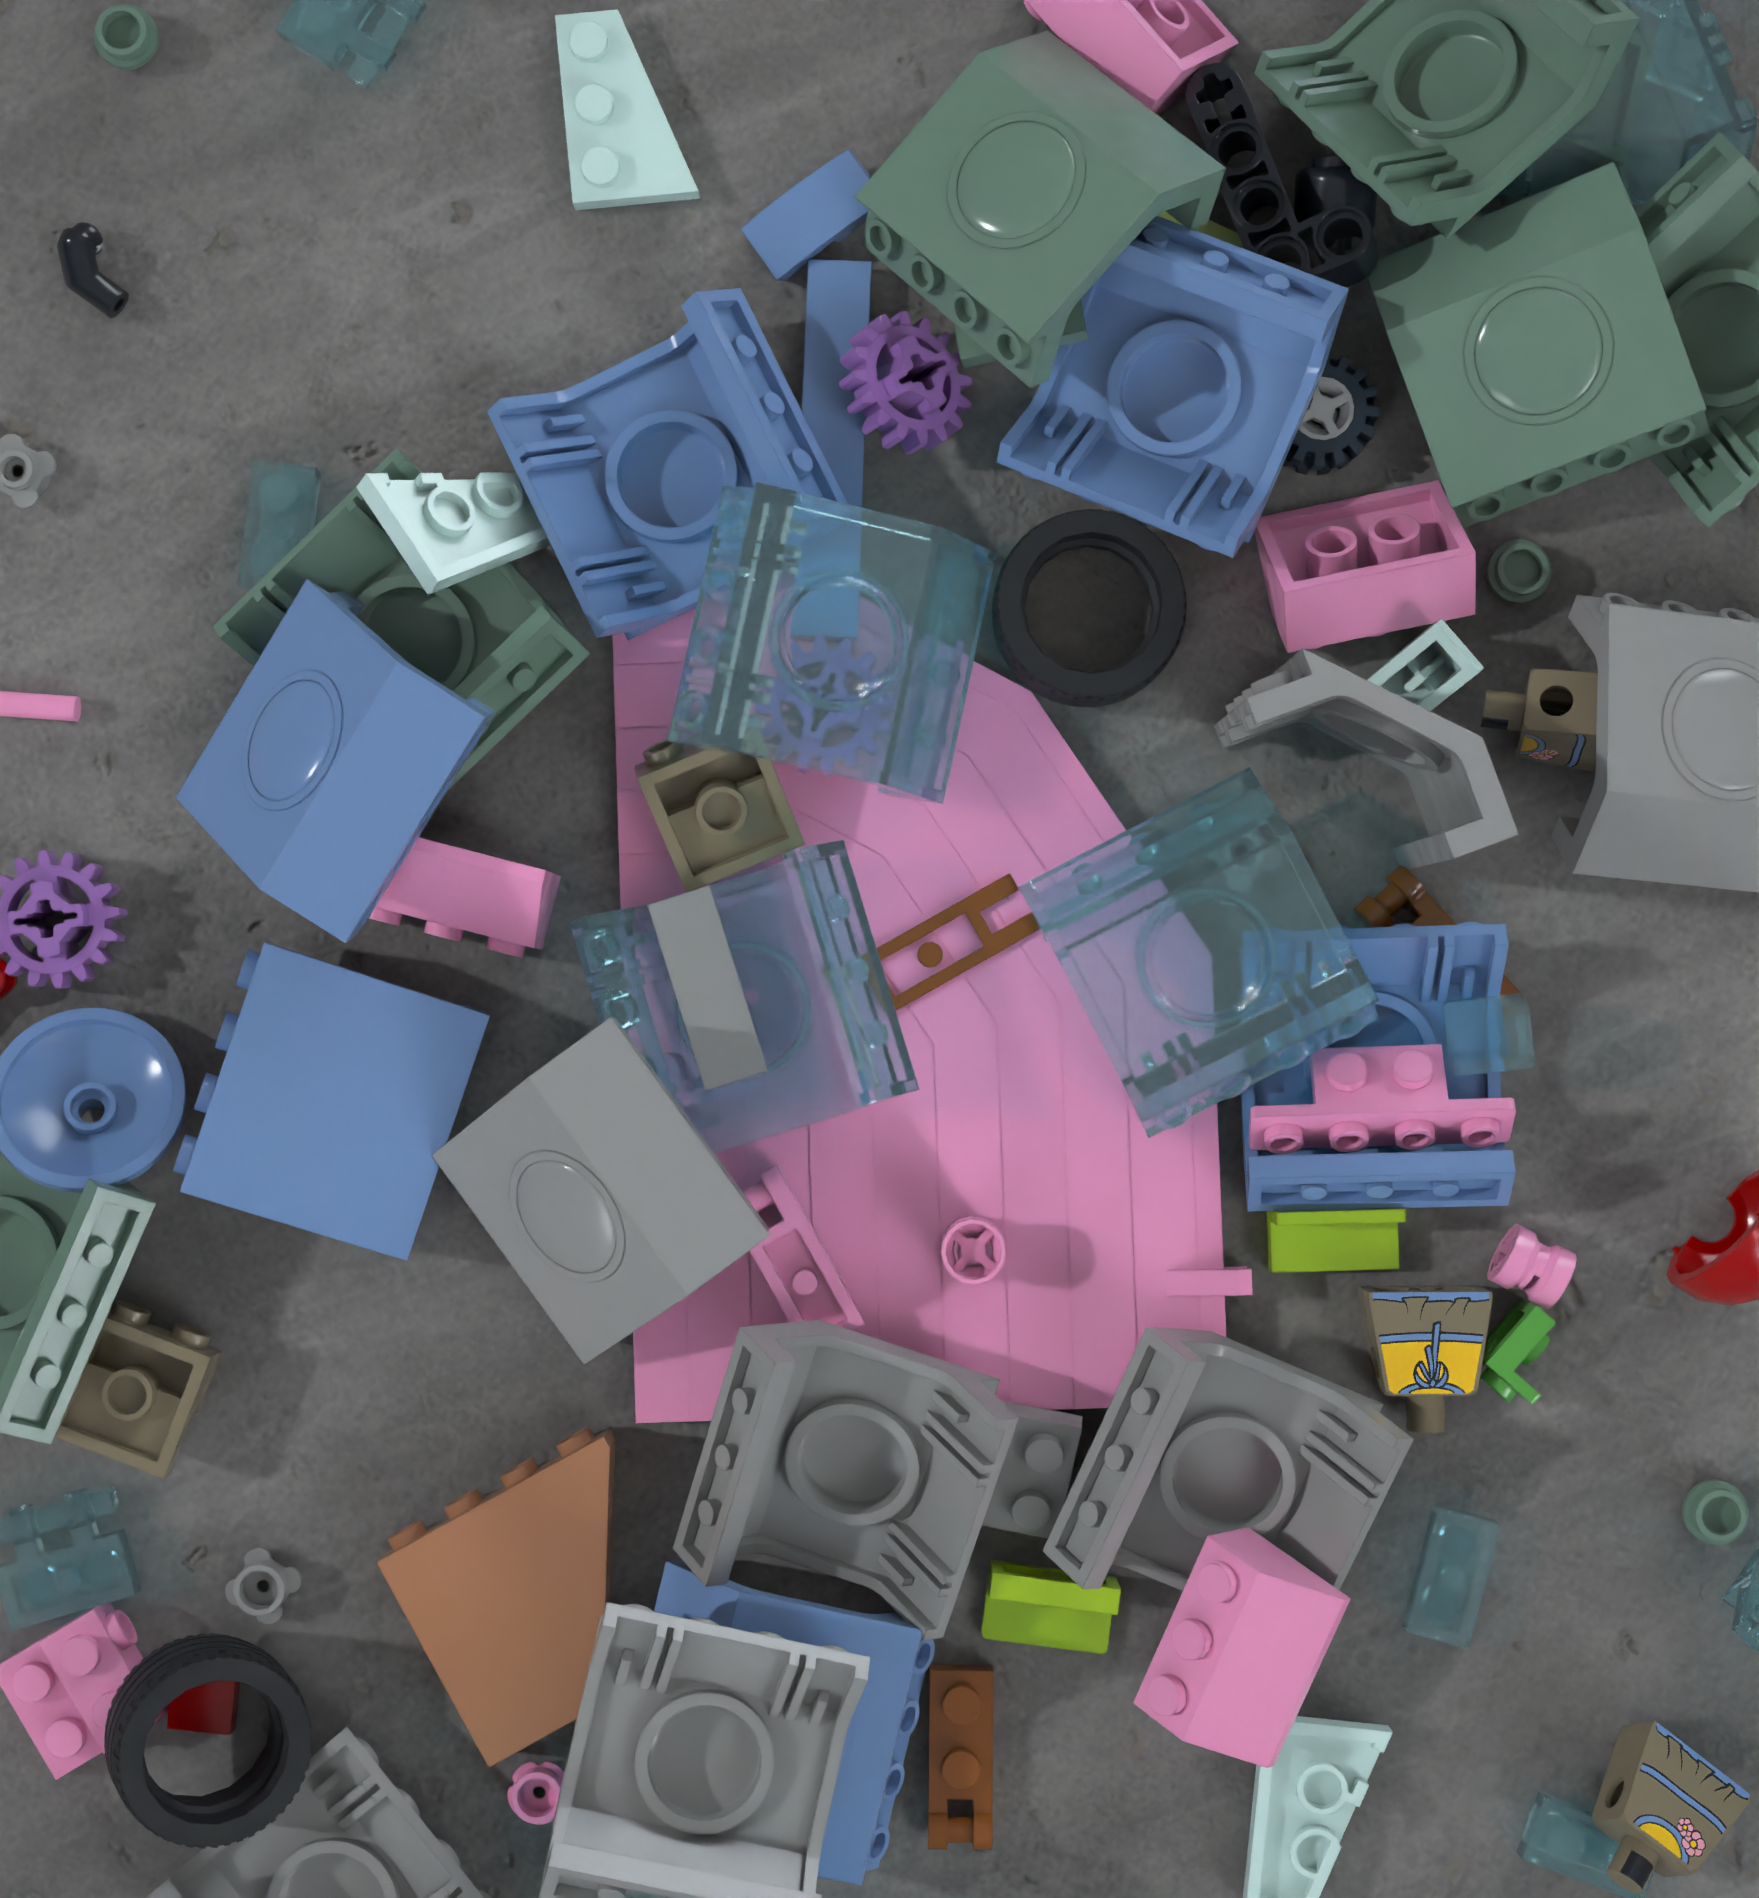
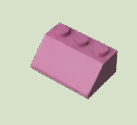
M1024 0L1025 7L1033 17L1046 23L1063 43L1155 114L1165 111L1186 93L1188 81L1197 70L1205 65L1220 63L1239 44L1236 38L1202 0Z
M1439 480L1261 516L1254 530L1271 614L1287 653L1300 651L1302 648L1313 650L1344 641L1364 637H1377L1388 632L1434 624L1441 618L1446 622L1451 619L1475 615L1476 552L1454 509L1451 508Z
M418 837L369 919L400 926L403 914L427 920L424 933L461 942L464 930L489 936L485 949L523 958L526 946L535 949L543 948L561 876L543 869Z
M1249 1527L1209 1535L1205 1540L1133 1703L1184 1742L1265 1768L1272 1767L1280 1754L1351 1598Z

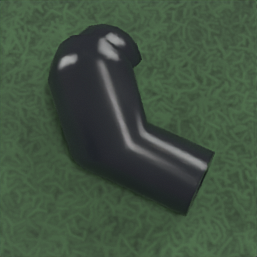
M80 222L73 226V228L64 229L58 240L57 250L65 284L70 290L109 318L116 317L125 307L129 293L98 270L96 255L102 251L101 243L103 242V237L95 226L86 222Z

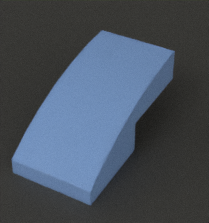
M847 150L780 196L743 226L741 230L776 280L786 281L808 263V259L815 257L832 241L842 242L866 221L869 209L854 197L871 177L853 151Z

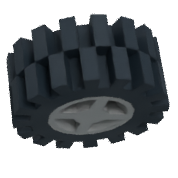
M1329 352L1324 371L1311 399V404L1309 403V409L1306 410L1283 463L1284 467L1291 463L1297 466L1295 471L1297 473L1306 475L1310 470H1317V475L1328 474L1334 468L1340 470L1347 466L1372 439L1377 429L1374 427V424L1380 417V406H1375L1374 404L1378 392L1375 384L1370 387L1366 384L1365 379L1369 374L1361 366L1355 371L1349 366L1352 359L1341 355L1339 360H1334L1330 358L1331 352ZM1314 420L1315 422L1322 423L1324 429H1322L1320 425H1316L1309 421Z

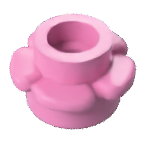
M533 1761L521 1765L512 1776L514 1783L513 1786L509 1787L507 1793L508 1802L512 1810L522 1820L531 1824L543 1825L551 1822L555 1816L564 1771L558 1765L549 1761L543 1762L542 1765H537ZM535 1787H543L545 1795L537 1797L533 1791Z

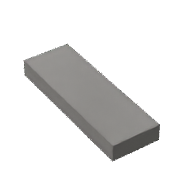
M705 886L647 905L705 1091L714 1090L769 1072L711 887Z

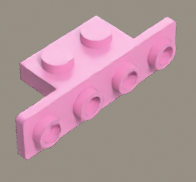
M1442 1044L1311 1049L1310 1070L1314 1104L1254 1106L1250 1109L1249 1148L1251 1150H1268L1275 1154H1289L1299 1149L1333 1148L1341 1152H1353L1371 1146H1399L1403 1149L1418 1150L1433 1144H1465L1469 1147L1483 1148L1492 1146L1497 1142L1509 1141L1516 1115L1515 1100L1513 1098L1449 1100Z

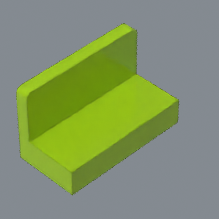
M1406 1208L1267 1211L1268 1270L1272 1273L1399 1269L1398 1222H1406Z
M990 1560L981 1634L985 1639L1104 1654L1108 1650L1112 1615H1118L1121 1595L1120 1585L1116 1576L1106 1575L1101 1588L1082 1589L1062 1569Z

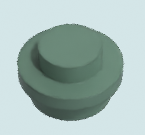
M130 4L115 5L106 9L99 16L94 28V43L97 51L108 64L122 70H133L144 66L153 58L159 45V32L150 15L140 7Z
M1523 539L1511 540L1499 546L1490 556L1486 567L1487 582L1493 593L1500 599L1513 604L1527 603L1540 596L1547 588L1551 579V563L1546 552L1534 542Z
M1712 1479L1698 1483L1687 1493L1682 1506V1516L1687 1529L1697 1539L1711 1545H1723L1732 1542L1744 1531L1748 1522L1749 1510L1745 1497L1736 1487L1725 1481Z

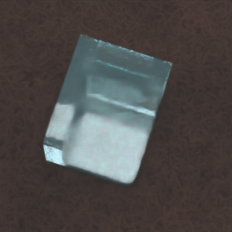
M1521 993L1449 1000L1443 1003L1447 1060L1455 1076L1535 1068L1529 1003Z

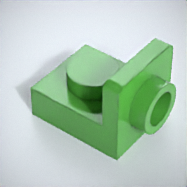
M1520 1298L1486 1338L1482 1363L1486 1369L1480 1375V1379L1508 1403L1517 1394L1520 1398L1534 1405L1541 1395L1515 1373L1514 1370L1520 1363L1528 1365L1540 1356L1550 1341V1336L1547 1333L1556 1322L1536 1304Z

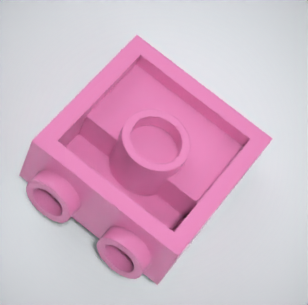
M109 1599L104 1600L0 1663V1686L55 1780L103 1752L105 1754V1724L109 1708L111 1709L112 1699L115 1697L119 1686H122L123 1679L143 1659L135 1645L137 1633L131 1620L122 1610H115ZM169 1704L162 1709L154 1724L168 1713Z

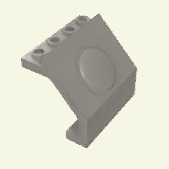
M1606 593L1603 598L1577 595L1568 618L1594 653L1598 667L1596 771L1593 789L1581 818L1559 816L1550 837L1573 874L1759 893V618L1734 608H1723L1720 613L1696 610L1690 605L1673 600L1664 601L1662 605L1640 603L1618 593Z
M1303 648L1270 676L1250 684L1251 688L1242 691L1241 696L1234 698L1233 703L1225 706L1228 714L1214 725L1222 749L1291 724L1309 725L1402 774L1410 784L1428 835L1393 848L1399 865L1407 870L1454 859L1519 835L1483 737Z
M610 1017L527 1077L432 1155L583 1365L689 1296L771 1234L769 1227L615 1017Z
M822 1320L739 1327L673 1549L705 1587L727 1584L736 1556L746 1554L769 1555L868 1587L881 1595L907 1624L921 1629L922 1641L942 1638L1019 1417L995 1396L1000 1381L998 1378Z
M1145 1327L1043 1548V1552L1082 1589L1101 1588L1111 1565L1128 1568L1183 1591L1207 1536L1249 1527L1340 1590L1414 1439L1380 1413L1384 1404L1222 1335L1204 1330Z
M607 1602L603 1616L600 1615L560 1788L539 1898H822V1895L816 1894L821 1848L846 1734L868 1681L870 1657L849 1653L846 1649L839 1646H815L786 1640L772 1632L761 1631L753 1633L719 1626L716 1622L706 1618L686 1619L653 1612L650 1608L639 1604L619 1605Z
M348 1727L343 1729L310 1758V1765L305 1772L306 1777L300 1785L299 1792L294 1795V1800L286 1806V1810L279 1814L273 1823L270 1822L262 1831L259 1830L254 1833V1836L246 1837L238 1843L233 1842L231 1845H221L218 1848L206 1847V1849L201 1850L146 1897L491 1898L484 1891L477 1890L461 1870L456 1852L445 1841L437 1839L419 1817V1809L412 1797L404 1790L393 1785L379 1767L378 1757L372 1747L363 1739L355 1737Z

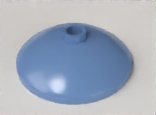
M79 1008L60 1012L46 1017L24 1030L0 1056V1152L19 1173L37 1184L59 1191L82 1193L88 1179L115 1187L139 1177L155 1165L169 1150L181 1129L187 1104L186 1082L182 1066L168 1041L155 1028L133 1015L106 1008ZM92 1108H100L105 1111L103 1117L96 1122L89 1123L82 1120L85 1112Z

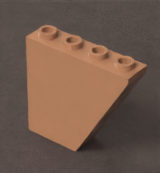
M590 1426L575 1432L556 1444L560 1455L540 1466L537 1465L533 1457L519 1463L499 1476L504 1486L484 1497L481 1496L477 1488L465 1493L443 1507L448 1517L428 1528L425 1527L421 1519L402 1528L387 1538L392 1548L388 1549L376 1562L488 1767L497 1764L577 1719L600 1615L603 1616L606 1603H611L616 1437L610 1427L596 1435L593 1434Z

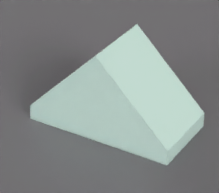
M1441 618L1420 633L1367 680L1431 711L1477 675L1484 667Z

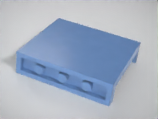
M265 940L261 953L249 949L246 953L236 983V987L248 990L240 1015L227 1011L215 1048L227 1052L220 1074L216 1076L206 1072L194 1110L206 1113L199 1136L196 1138L185 1134L173 1172L185 1175L180 1192L407 1261L439 1168L432 1155L448 1142L490 1015L487 1011L465 1004L459 1005L274 945V942Z

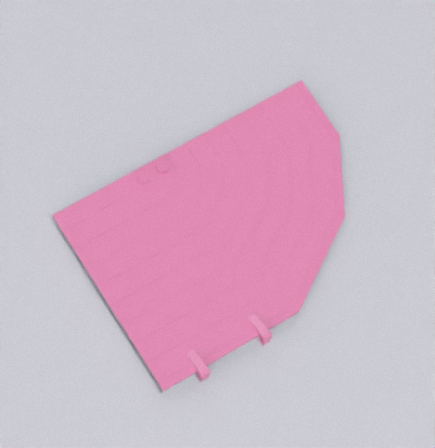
M795 574L762 575L630 640H627L624 633L612 635L624 1030L742 1191L762 1181L760 1174L778 1165L865 1320V1324L854 1331L998 1378L1000 1381L995 1393L998 1399L1048 1410L1109 1408L1145 1327L1204 1330L1226 1337L1225 1296L1253 1295L1251 1268H1247V1266H1224L1217 1089L1244 1088V1063H1216L1212 956L1033 693L858 599L857 641H851V657L857 659L861 654L869 650L874 657V661L868 670L869 674L886 671L889 682L879 689L877 693L878 695L893 697L894 708L879 712V717L891 724V730L889 734H878L875 732L872 734L871 739L878 748V753L875 756H871L861 749L854 754L857 761L856 770L851 772L843 760L834 761L832 777H825L820 762L816 761L812 762L805 774L798 772L797 754L793 752L782 761L775 756L776 748L782 741L779 737L773 740H763L805 845L706 886L711 887L769 1072L714 1090L705 1091L647 906L686 893L637 780L635 765L645 762L642 753L658 742L678 738L682 747L704 738L705 735L702 728L707 723L728 714H738L741 722L753 717L760 733V730L766 724L772 722L771 717L756 715L754 711V704L767 701L770 695L758 687L759 678L775 680L778 675L770 659L775 655L788 663L795 658L792 652V642L798 640L805 651L809 652L815 650L816 640L793 639L792 636ZM826 640L828 649L836 651L841 641ZM824 665L808 668L794 679L805 682L821 674ZM850 673L846 686L850 699L861 703L862 706L868 707L867 695L862 684ZM833 683L830 692H826L822 700L811 699L809 702L816 714V726H818L820 720L823 721L827 712L838 714L840 708L836 706L834 701ZM782 705V716L785 726L799 740L803 720L798 712ZM846 729L828 737L824 748L840 745L848 741L856 733ZM1010 873L1019 890L981 911V916L992 934L1031 912L1041 929L890 1014L859 958ZM964 913L879 961L877 965L893 994L897 996L982 948L983 944ZM926 942L938 944L943 951L942 961L935 967H925L918 960V950ZM775 1203L758 1212L769 1228L784 1220ZM967 1216L983 1217L993 1223L1003 1236L1006 1247L1005 1263L1000 1272L988 1282L977 1285L962 1283L952 1277L944 1267L940 1252L941 1239L947 1227L957 1219ZM750 1251L689 1296L633 1332L636 1423L711 1421L739 1327L789 1322Z

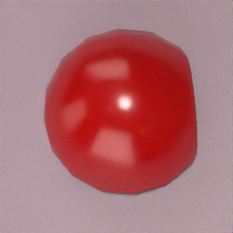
M1759 1170L1742 1180L1726 1198L1733 1208L1734 1222L1731 1230L1725 1237L1714 1242H1703L1691 1235L1680 1248L1675 1245L1671 1249L1675 1254L1670 1260L1666 1274L1671 1284L1698 1301L1734 1306L1759 1300Z

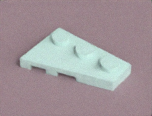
M618 9L555 15L572 202L575 210L700 199L698 188Z
M516 472L479 473L475 479L444 480L442 473H419L415 480H390L388 473H366L356 487L428 595L551 546Z
M1302 1716L1296 1717L1274 1766L1265 1768L1256 1765L1243 1898L1320 1897L1342 1848L1340 1841L1355 1807H1360L1369 1787L1367 1781L1380 1752L1384 1753L1393 1733L1388 1725Z

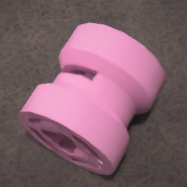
M967 1216L957 1219L947 1227L941 1239L940 1252L944 1267L952 1277L962 1283L977 1285L988 1282L1000 1272L1005 1263L1006 1247L1003 1236L993 1223L983 1217Z
M1515 1224L1500 1241L1490 1262L1487 1279L1506 1289L1517 1287L1525 1291L1527 1300L1548 1310L1560 1299L1569 1284L1576 1266L1577 1257L1575 1253L1557 1244L1548 1247L1540 1243L1536 1233L1519 1224Z

